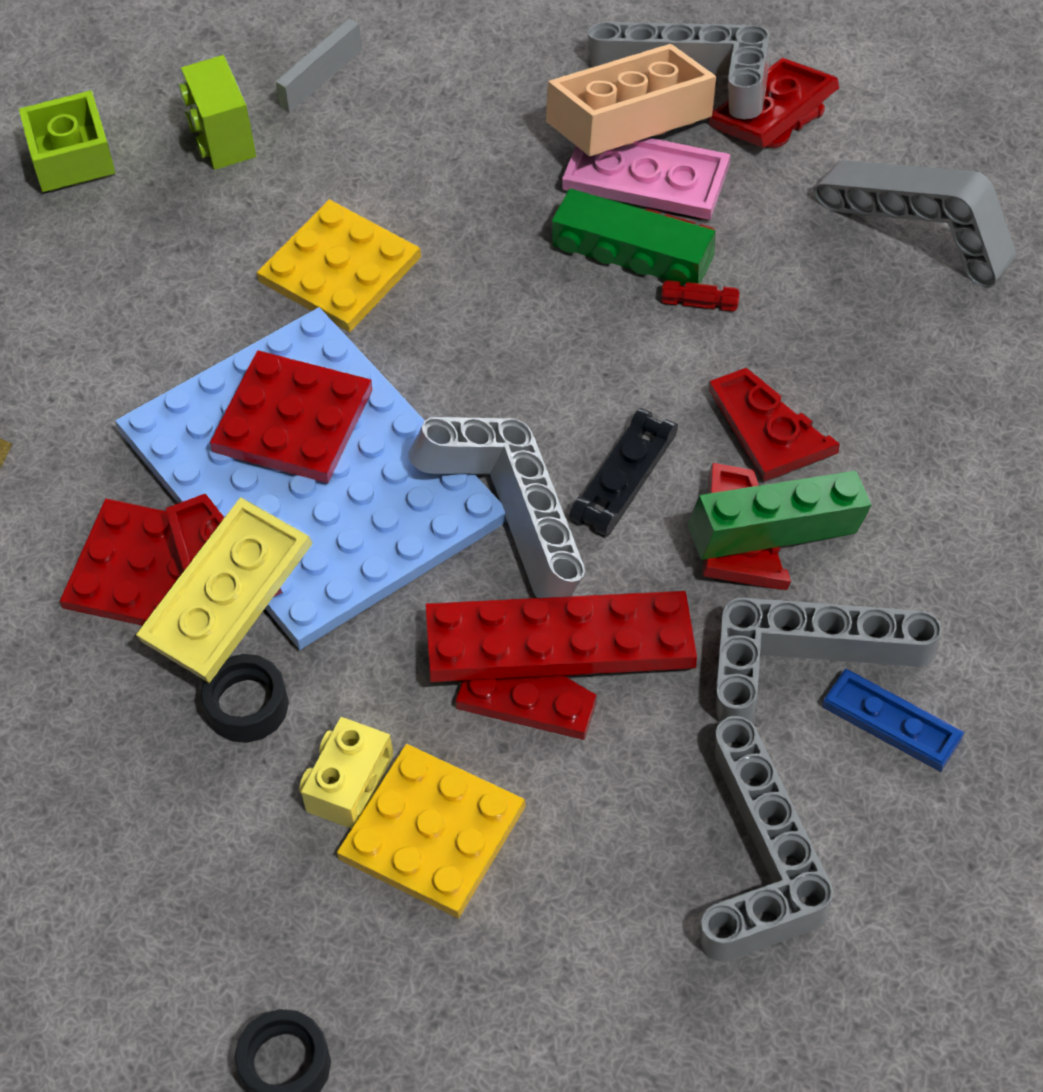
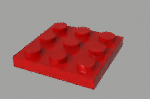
M257 350L210 441L211 451L253 464L329 483L373 390L372 379Z
M105 498L60 599L62 609L143 626L184 572L167 512Z

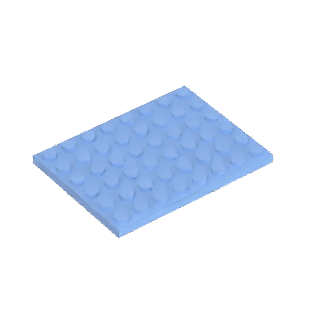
M320 307L115 420L120 434L177 503L206 493L222 515L226 517L241 497L310 537L313 544L280 587L283 594L273 597L265 608L299 650L507 522L502 503L475 474L424 473L412 465L408 453L425 420ZM257 350L372 379L373 390L329 483L253 464L211 451L210 441Z

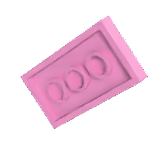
M648 137L635 141L633 144L623 145L604 151L600 155L588 156L575 146L562 178L563 190L571 188L602 198L711 220L730 166L731 154Z

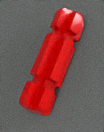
M666 280L662 286L661 299L665 304L678 305V301L684 302L683 306L715 309V306L718 305L721 306V310L736 311L739 305L740 292L735 287L723 286V290H717V285L686 282L685 286H682L680 281Z

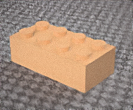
M664 45L548 81L546 122L588 156L600 155L604 151L623 145H630L635 141L653 135H661L666 131L684 125H691L696 121L712 117L716 76L674 45Z

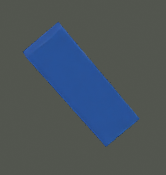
M845 668L823 700L822 708L939 772H942L964 736L962 730Z

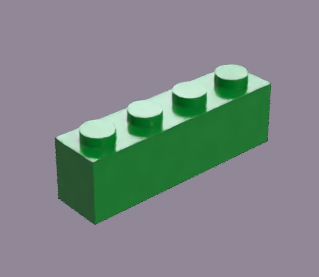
M569 188L552 219L553 246L567 253H578L595 258L604 264L612 263L629 268L641 275L649 274L666 280L680 281L682 286L686 282L701 284L715 254L716 230Z
M855 470L699 495L687 526L700 559L704 560L855 534L858 532L872 504Z

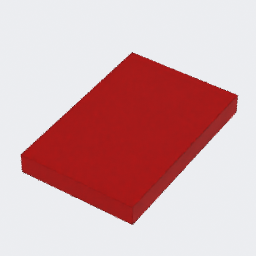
M782 57L769 67L763 110L760 115L752 119L733 117L729 113L728 99L712 112V117H708L709 126L765 148L839 89L838 77Z

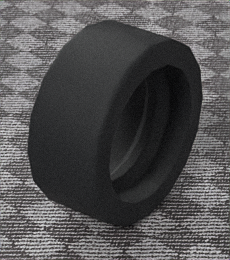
M240 654L228 657L210 683L205 680L203 681L201 689L202 703L208 723L218 735L230 741L249 743L264 739L276 731L286 718L289 700L282 673L273 662L259 655ZM246 680L260 681L270 688L271 699L264 708L255 714L243 717L231 716L220 708L219 698L227 688L235 683Z
M274 1010L263 1013L250 1022L238 1038L234 1056L239 1078L247 1092H320L329 1078L331 1058L324 1032L314 1019L296 1010ZM284 1034L298 1035L303 1038L310 1046L312 1053L311 1065L306 1074L295 1082L285 1085H272L263 1081L257 1074L254 1064L256 1053L261 1045L273 1037Z

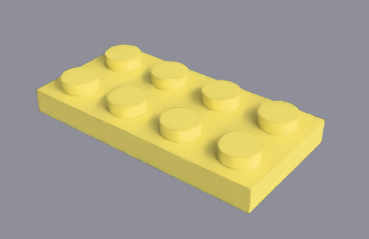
M240 497L138 631L137 637L142 643L210 683L313 543L310 537Z

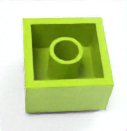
M225 55L181 67L184 83L179 84L178 87L185 107L190 106V110L184 111L190 132H198L199 136L195 137L201 158L209 157L213 169L216 170L257 157L247 105Z
M92 90L18 109L42 192L116 174Z

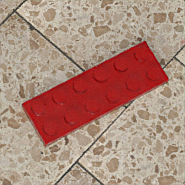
M686 591L426 603L430 682L696 668L697 652Z

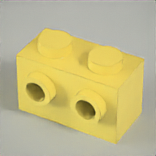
M340 717L334 730H328L324 735L319 749L320 757L314 768L309 767L305 771L300 782L299 791L302 794L306 812L352 829L373 797L394 754L390 734Z

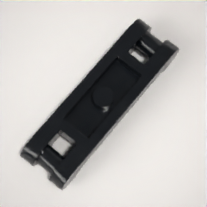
M639 408L632 418L631 425L584 494L575 500L569 513V519L581 525L584 522L595 526L596 532L608 537L675 438L678 424L668 419L660 421L653 418L652 412ZM645 432L655 436L652 442L642 438ZM599 505L604 507L605 509L603 511H600L596 509L595 506Z

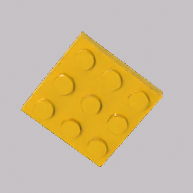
M329 199L256 273L258 282L310 311L320 307L337 326L351 332L421 258V249Z
M406 743L337 851L338 860L459 919L526 807L525 799Z

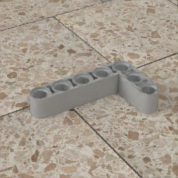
M600 22L594 24L588 30L591 67L672 44L712 74L728 75L729 113L733 117L752 119L760 115L763 110L769 71V32L764 27L724 24Z
M841 160L832 167L815 187L814 194L817 201L834 212L948 223L968 278L983 287L993 286L1016 257V251L994 186L980 172Z
M432 417L425 420L408 453L412 465L418 470L430 474H490L535 596L537 598L572 596L584 576L585 568L531 429L524 422L513 418Z
M735 598L726 604L722 614L715 708L716 718L719 723L732 716L744 717L751 722L754 721L758 694L760 655L921 667L932 663L936 658L942 632L941 623L933 614L917 610ZM736 624H744V625H747V626H749V627H747V628H740V627H736L735 625H736ZM787 627L791 628L792 631H783L779 628ZM823 631H833L837 634L830 635L824 633ZM868 634H876L882 638H873ZM919 637L923 638L926 641L920 642L914 640L913 638ZM740 661L744 662L747 665L736 666L733 665L732 662ZM740 700L744 702V704L733 705L730 704L728 701Z
M739 716L728 717L717 726L714 756L773 884L714 904L705 911L701 921V949L706 956L720 962L730 961L818 929L829 918L833 896L830 880L755 726L751 721ZM729 742H739L744 746L732 748L726 744ZM755 779L763 784L754 787L747 785L744 781ZM772 817L780 820L782 823L772 826L767 825L762 820ZM790 856L795 857L801 863L791 866L783 863L780 859ZM810 896L819 900L821 904L807 906L801 903L799 899ZM760 912H768L775 915L777 919L773 922H763L757 919L755 915ZM716 928H726L733 935L729 938H718L711 931Z

